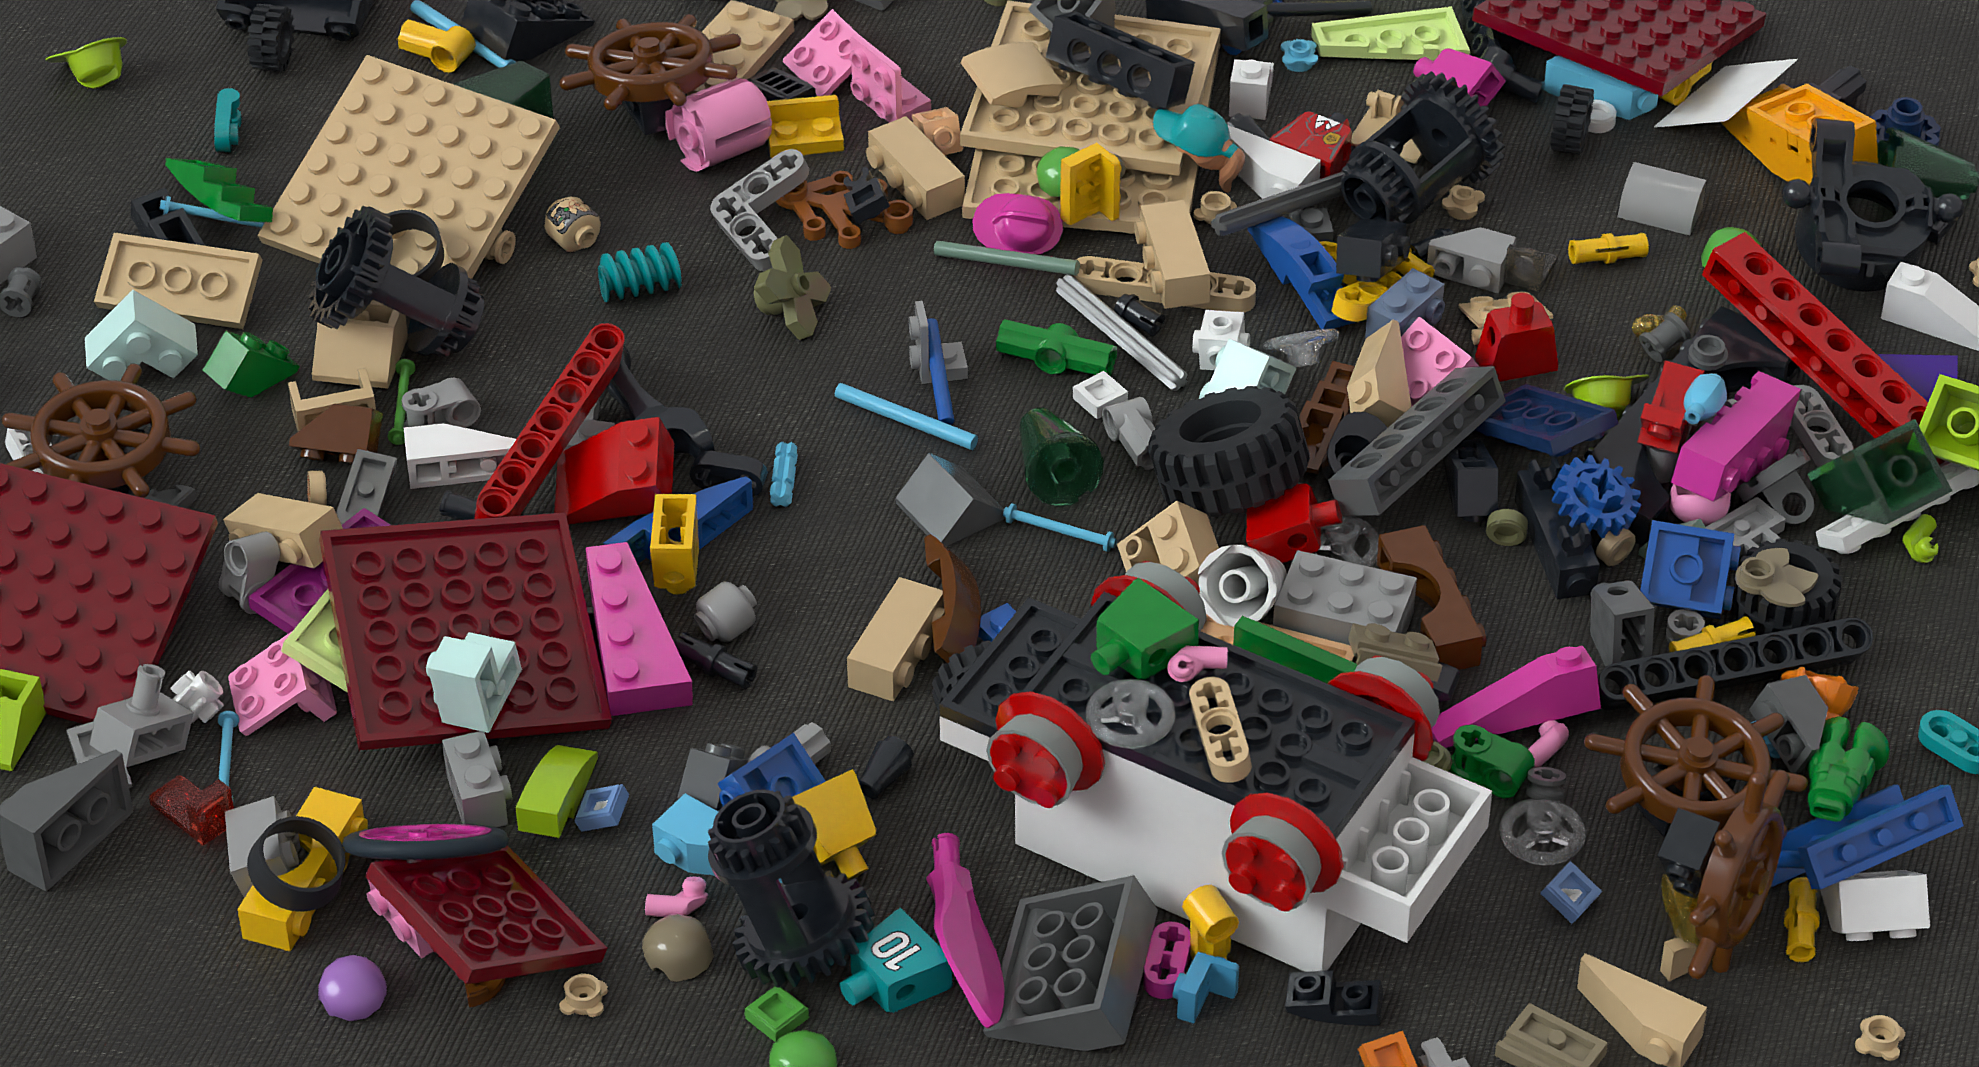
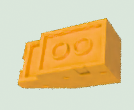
M1782 83L1778 88L1755 96L1729 120L1721 121V124L1772 173L1788 182L1793 179H1801L1809 185L1813 177L1809 138L1814 118L1854 122L1855 137L1852 162L1867 161L1878 164L1876 121L1809 84L1793 89Z

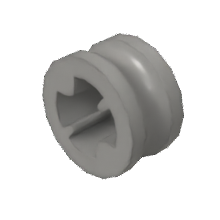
M1684 609L1671 613L1668 617L1666 629L1668 643L1702 633L1701 629L1704 628L1705 624L1703 617L1695 611Z

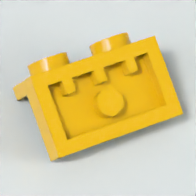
M836 95L767 101L772 120L771 135L767 139L771 158L789 149L798 150L802 155L844 151V139L839 118V101Z

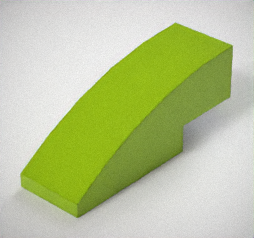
M561 745L553 747L533 771L516 805L518 831L560 838L567 819L574 818L597 762L598 752Z

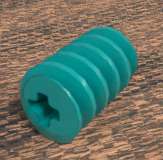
M668 242L661 243L659 252L654 245H647L644 255L639 248H632L630 257L627 256L625 251L620 250L615 255V261L609 253L602 254L600 258L598 278L604 302H609L611 290L615 291L620 300L624 299L625 288L627 287L630 288L634 297H638L640 285L643 284L649 294H653L655 282H659L662 289L668 291L670 279H674L678 288H681L679 262L672 246Z

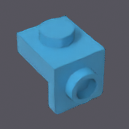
M1197 951L1187 974L1181 972L1174 985L1173 998L1178 999L1177 1018L1194 1023L1209 992L1231 999L1235 998L1238 991L1239 965L1222 957H1214Z

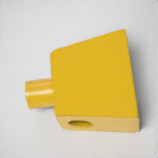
M655 494L650 544L654 586L666 588L672 594H683L696 586L699 554L696 494ZM680 527V542L669 538L668 531L670 529Z
M853 769L792 797L795 804L801 805L808 810L817 828V840L813 849L821 866L835 860L841 873L846 874L848 880L857 877L869 869L858 848L876 835V828Z

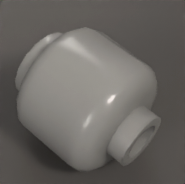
M723 581L699 598L696 603L697 613L694 614V619L700 630L709 640L715 641L718 639L721 642L728 643L754 624L756 617L753 607L757 605V602L746 586L741 585L737 587L731 582Z

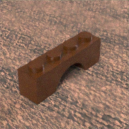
M1425 525L1380 534L1377 553L1379 569L1416 577L1415 596L1425 600L1433 608L1430 613L1421 618L1420 634L1427 636L1433 641L1439 657L1438 662L1458 668V670L1479 666L1482 648L1486 646L1485 630L1481 623L1475 622L1468 597L1461 595L1457 587V579L1453 568H1447L1443 560L1439 541L1432 539Z

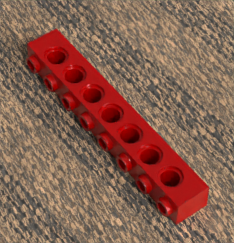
M1746 232L1712 250L1702 276L1882 446L1888 449L1890 445L1902 440L1924 468V473L1946 462V460L1911 449L1912 442L1928 405L1927 400L1915 391Z

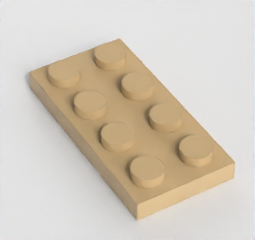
M731 0L702 33L708 39L732 33L738 34L741 38V44L737 48L714 53V63L732 65L738 71L737 78L748 79L762 68L794 32V19L756 8L743 2ZM709 78L704 84L688 92L687 96L727 80Z
M114 233L94 303L98 308L113 310L132 290H135L191 322L244 329L263 260L257 253Z

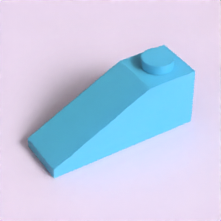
M685 793L652 824L655 854L664 862L674 864L689 873L715 876L708 860L710 848L708 841L711 840L708 830L713 828V821L718 811Z

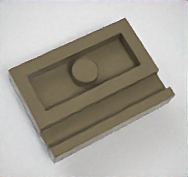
M1353 623L1348 639L1354 656L1358 657L1357 665L1367 658L1382 656L1400 661L1417 672L1424 673L1431 681H1438L1442 665L1438 664L1439 657L1433 641L1427 636L1417 632H1408L1406 635L1391 632L1388 628L1375 623H1369L1366 626Z
M1529 1003L1506 1031L1505 1038L1502 1041L1499 1040L1496 1044L1495 1056L1515 1067H1597L1607 1053L1608 1042Z

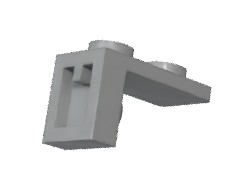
M915 301V316L908 317L910 338L916 342V345L909 346L910 364L912 369L919 370L922 384L932 383L929 367L928 321L923 301ZM962 342L941 343L947 380L968 379V366Z

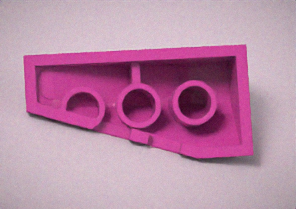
M1583 645L1564 647L1557 652L1543 655L1440 713L1436 724L1431 728L1433 739L1441 744V746L1447 748L1454 746V733L1459 727L1464 725L1480 726L1488 732L1498 735L1542 724L1550 720L1553 721L1601 709L1596 664Z

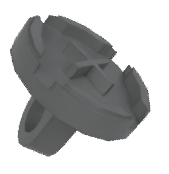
M1800 447L1758 473L1750 481L1737 487L1736 493L1743 503L1760 494L1766 504L1786 518L1785 525H1799L1811 516L1814 510V500L1796 470L1811 459L1804 448L1801 449ZM1786 495H1796L1801 499L1803 510L1800 515L1791 516L1784 511L1782 501Z

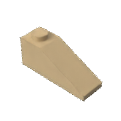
M1394 319L1365 339L1347 386L1350 412H1367L1378 417L1387 428L1411 408L1399 322Z
M1586 953L1581 958L1577 989L1638 1054L1649 1058L1654 1063L1667 1067H1683L1703 1036L1707 1007Z

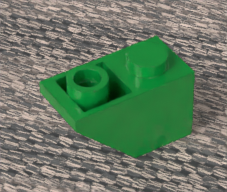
M225 331L203 371L225 390L252 398L295 374L300 366L288 357L290 351L276 341L269 340L268 344H266L249 332H243L241 336Z

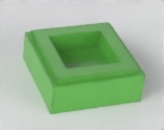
M774 986L745 1008V1019L775 1043L780 1037L790 1033L809 1018L808 1008L782 987L776 988Z

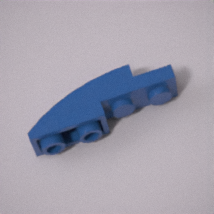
M1283 216L1248 227L1247 230L1282 285L1292 283L1322 331L1355 323L1339 318L1331 311L1336 291L1343 288L1341 283L1344 274L1336 273L1335 260L1313 235L1302 226Z

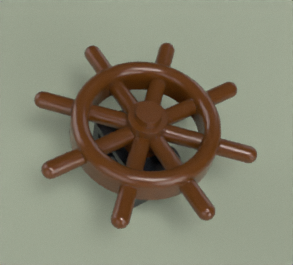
M691 14L685 15L678 23L650 22L631 25L627 19H620L616 23L617 30L600 39L594 46L569 44L566 47V55L572 59L587 60L589 70L562 77L560 87L565 91L592 85L596 91L607 96L604 100V107L607 110L613 111L622 103L644 135L667 130L665 112L672 109L673 104L679 107L683 106L687 101L686 96L688 92L698 88L709 78L733 80L737 77L738 71L734 66L714 63L713 54L737 48L741 44V38L738 34L732 33L708 39L704 33L694 28L697 20Z
M130 364L120 381L100 380L76 386L65 373L58 372L53 376V384L60 393L48 400L36 416L6 413L3 415L2 424L4 427L31 432L30 438L33 453L11 461L6 465L30 471L39 468L43 474L129 495L133 492L135 496L145 498L149 495L150 488L142 477L156 468L167 453L193 457L200 452V445L196 441L171 437L168 416L194 406L196 396L194 393L187 391L160 401L153 393L136 385L142 375V368L138 364ZM123 410L134 412L119 418ZM77 416L81 422L75 423L68 420ZM147 424H150L152 427L149 434L145 433L143 429H137ZM53 435L69 438L50 446ZM82 451L78 460L66 458L67 456Z
M1709 675L1699 678L1696 698L1671 699L1655 705L1635 684H1628L1623 688V696L1640 715L1630 726L1625 740L1589 734L1586 736L1584 744L1590 751L1621 757V773L1627 789L1607 800V811L1611 814H1618L1635 805L1664 837L1668 833L1678 808L1720 822L1722 828H1724L1734 810L1745 800L1748 784L1740 792L1735 793L1733 790L1736 780L1748 782L1749 777L1753 773L1760 772L1766 776V787L1768 786L1773 773L1778 770L1771 769L1770 754L1763 737L1783 726V716L1780 713L1774 712L1754 723H1750L1735 710L1713 701L1715 681ZM1692 726L1690 738L1685 739L1675 727ZM1712 731L1724 738L1713 744L1708 740V733ZM1657 733L1671 749L1645 743ZM1739 750L1747 764L1723 760V758ZM1643 761L1659 765L1647 771ZM1787 772L1789 783L1786 790L1802 792L1807 788L1808 781L1804 776Z
M1783 770L1773 773L1767 788L1766 776L1760 772L1753 773L1749 777L1745 800L1734 810L1724 828H1722L1720 822L1678 808L1657 855L1671 884H1673V889L1690 898L1698 897L1697 906L1689 914V921L1695 926L1696 936L1700 940L1688 967V973L1694 979L1704 977L1711 960L1714 971L1718 973L1728 971L1733 947L1745 938L1758 915L1763 910L1764 902L1778 866L1783 839L1787 836V828L1778 809L1789 783V775Z

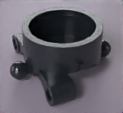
M1814 118L1809 138L1813 177L1809 185L1804 180L1793 179L1786 183L1782 190L1784 203L1791 208L1800 209L1795 224V240L1798 250L1805 262L1817 275L1837 286L1856 291L1885 290L1888 281L1900 262L1917 266L1936 217L1944 223H1955L1963 215V201L1952 193L1943 194L1936 198L1931 187H1925L1921 180L1908 169L1884 166L1867 161L1852 162L1855 137L1854 122ZM1856 197L1876 202L1887 208L1895 216L1885 222L1874 223L1863 220L1849 208L1846 198Z

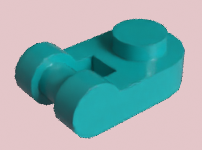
M223 89L217 96L214 129L216 152H231L232 145L239 144V127L242 122L241 112L237 108L240 106V94L235 89Z

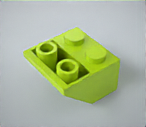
M0 669V769L13 771L46 715L43 707L45 700L40 677Z

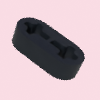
M702 451L695 457L689 475L693 483L702 489L747 477L748 475L749 479L752 480L753 497L762 491L768 471L761 461L752 457L716 451Z

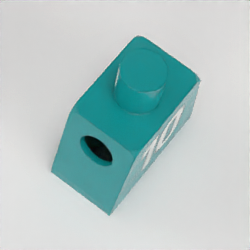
M899 908L867 934L869 938L867 942L856 943L860 952L855 955L851 954L852 976L840 983L841 992L851 1005H856L871 996L886 1012L893 1013L952 988V969L942 948L909 915Z

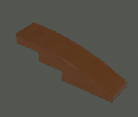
M1332 361L1324 381L1319 380L1311 401L1306 400L1299 419L1310 453L1306 472L1319 475L1322 470L1323 457L1327 452L1328 445L1338 424L1344 416L1351 413L1347 386L1355 366Z

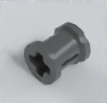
M16 267L9 273L8 287L0 293V308L10 316L24 317L31 311L33 305L32 298L39 293L42 283L41 277L36 271L30 268Z
M1672 312L1664 315V321L1651 332H1643L1639 335L1640 344L1656 362H1663L1667 357L1666 354L1680 342L1684 343L1687 338L1691 339V333L1686 324Z

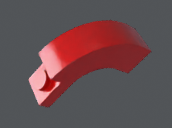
M1665 360L1652 404H1644L1640 418L1642 428L1637 441L1638 444L1674 454L1680 453L1691 427V424L1685 420L1684 397L1691 383L1700 374H1704V370Z

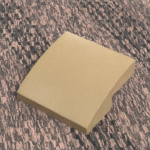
M1033 42L1007 43L984 48L964 56L961 61L962 66L990 105L1022 107L1027 95L1059 96L1063 86L1062 81Z

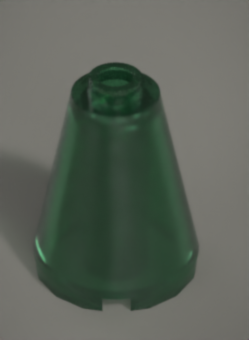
M1895 127L1887 128L1885 132L1891 135L1887 141L1880 140L1877 145L1878 164L1910 170L1921 180L1925 187H1931L1936 198L1943 194L1952 193L1961 200H1964L1978 189L1979 172L1976 171L1973 162Z
M1035 408L1028 411L1020 421L1019 432L1025 479L1029 489L1040 501L1046 504L1063 506L1078 502L1080 495L1084 494L1087 490L1091 493L1097 487L1103 475L1104 459L1098 446L1092 439L1047 408Z

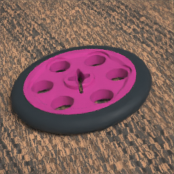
M412 824L357 831L344 837L342 845L347 853L358 857L424 860L476 856L495 852L507 846L509 838L504 830L491 826L472 824Z

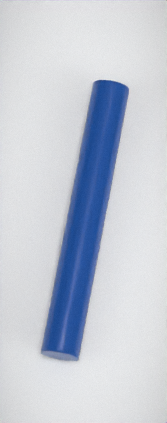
M931 318L927 319L929 367L939 421L952 425L954 423V415L938 321Z

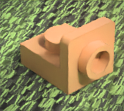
M944 107L912 114L913 123L944 155L963 150V146H960L961 131L958 115L949 108Z

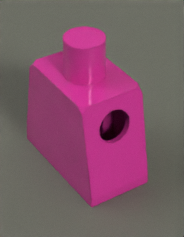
M1450 48L1442 50L1435 61L1422 57L1414 67V75L1416 77L1423 73L1427 75L1430 71L1436 76L1442 72L1447 81L1454 77L1459 88L1465 84L1471 97L1475 94L1479 96L1477 103L1480 106H1487L1506 82L1491 62Z

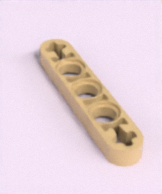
M1084 256L1076 259L1080 262V270L1077 276H1072L1093 294L1121 297L1123 294H1135L1139 297V300L1162 303L1160 294H1154L1152 290V269H1146L1144 263ZM1210 272V303L1189 305L1187 307L1245 313L1255 306L1256 285L1246 277ZM1120 277H1130L1135 280L1131 282H1121L1117 279Z

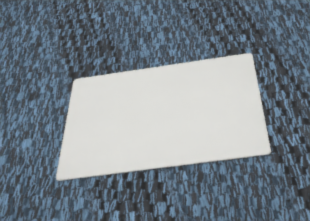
M1798 59L1725 66L1654 127L1727 121Z

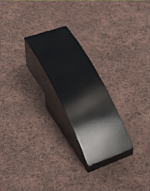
M166 188L131 201V219L143 237L205 246L183 208L173 212L168 211V214L163 215L164 210L160 209L161 200H166V196L171 197Z

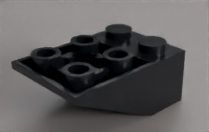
M468 0L460 26L467 29L474 39L504 60H531L593 26L595 20L583 13V8L580 5L566 0Z

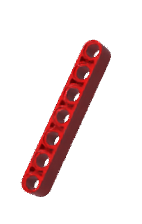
M602 323L596 325L589 332L479 493L474 519L521 515L618 371L621 364L625 337L622 330L616 325Z

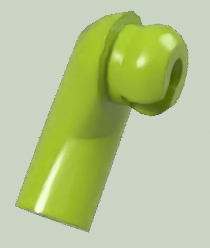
M1928 514L1920 515L1903 535V543L1911 558L1920 563L1932 561L1939 551L1938 543L1933 546L1929 543L1933 539L1929 536L1936 529L1937 524L1935 519Z

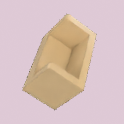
M366 368L358 369L359 389L303 400L300 398L296 381L288 382L291 408L297 431L299 432L333 404L367 407L376 410L374 394Z

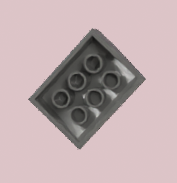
M1134 875L1020 899L1001 965L1005 986L1002 1015L1000 1021L993 1027H984L983 1032L988 1038L1081 1051L1125 1044L1158 913L1157 907Z

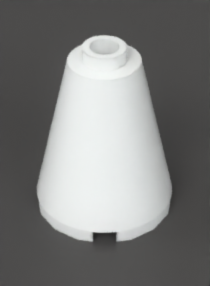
M1240 544L1223 546L1210 553L1200 565L1198 571L1199 595L1204 602L1206 614L1215 622L1225 626L1234 627L1242 616L1259 622L1269 613L1279 596L1287 576L1284 565L1270 555Z

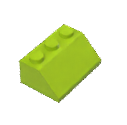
M1939 374L1912 442L1911 449L1979 471V386Z

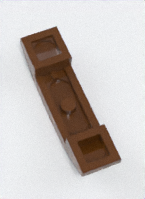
M930 534L924 538L926 563L942 579L945 615L932 622L934 651L949 663V657L953 654L962 653L967 646H976L981 620V601L976 580L968 566L939 539Z

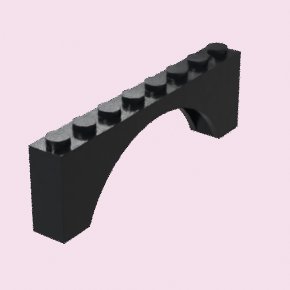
M1720 306L1711 318L1706 317L1702 321L1696 335L1692 339L1687 338L1682 344L1679 354L1673 360H1668L1669 362L1699 369L1688 359L1689 347L1699 336L1713 335L1719 337L1725 343L1728 351L1727 362L1719 369L1704 370V374L1713 373L1719 375L1724 380L1727 393L1739 391L1742 387L1751 389L1752 377L1758 371L1789 383L1800 370V367L1746 316L1723 306ZM1662 370L1654 382L1649 381L1645 385L1641 397L1634 404L1630 403L1627 405L1621 419L1618 421L1619 425L1606 430L1601 442L1595 448H1589L1582 460L1584 463L1588 455H1592L1597 464H1601L1604 458L1609 459V467L1613 470L1618 466L1623 467L1621 473L1623 478H1634L1635 481L1631 489L1640 490L1641 495L1637 502L1641 504V508L1628 530L1635 535V543L1642 546L1649 541L1652 520L1668 521L1671 495L1659 483L1649 465L1646 446L1637 443L1642 428L1640 418L1644 404H1652Z

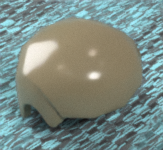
M668 915L652 924L642 940L644 958L651 970L661 969L670 981L678 982L695 978L708 969L714 958L710 939L704 925L696 918L690 916Z

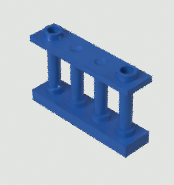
M1894 784L1857 800L1850 814L1841 821L1835 822L1816 818L1787 831V836L1783 839L1781 854L1771 887L1806 872L1811 889L1821 890L1963 827L1964 825L1951 786L1939 785L1904 801L1899 785Z

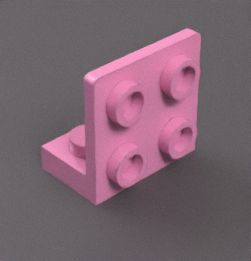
M832 9L784 57L783 62L801 80L811 84L816 89L817 96H828L852 73L850 61L851 37L858 33Z
M859 34L851 37L850 61L852 81L850 85L852 93L858 100H862L880 118H884L889 123L905 116L913 121L912 114L931 110V100L901 76V69L897 64Z
M1418 317L1401 336L1411 407L1455 368L1479 367L1470 355L1421 317Z
M292 632L272 643L267 649L245 664L240 665L228 676L235 712L239 716V731L245 736L250 735L295 703L303 711H311L323 722L337 714L330 681L281 652L284 641Z

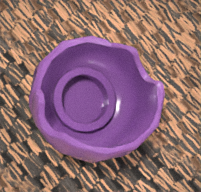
M356 955L340 957L324 969L318 985V999L321 1000L328 1015L347 1021L368 1018L381 1007L387 994L386 980L380 968L366 957Z

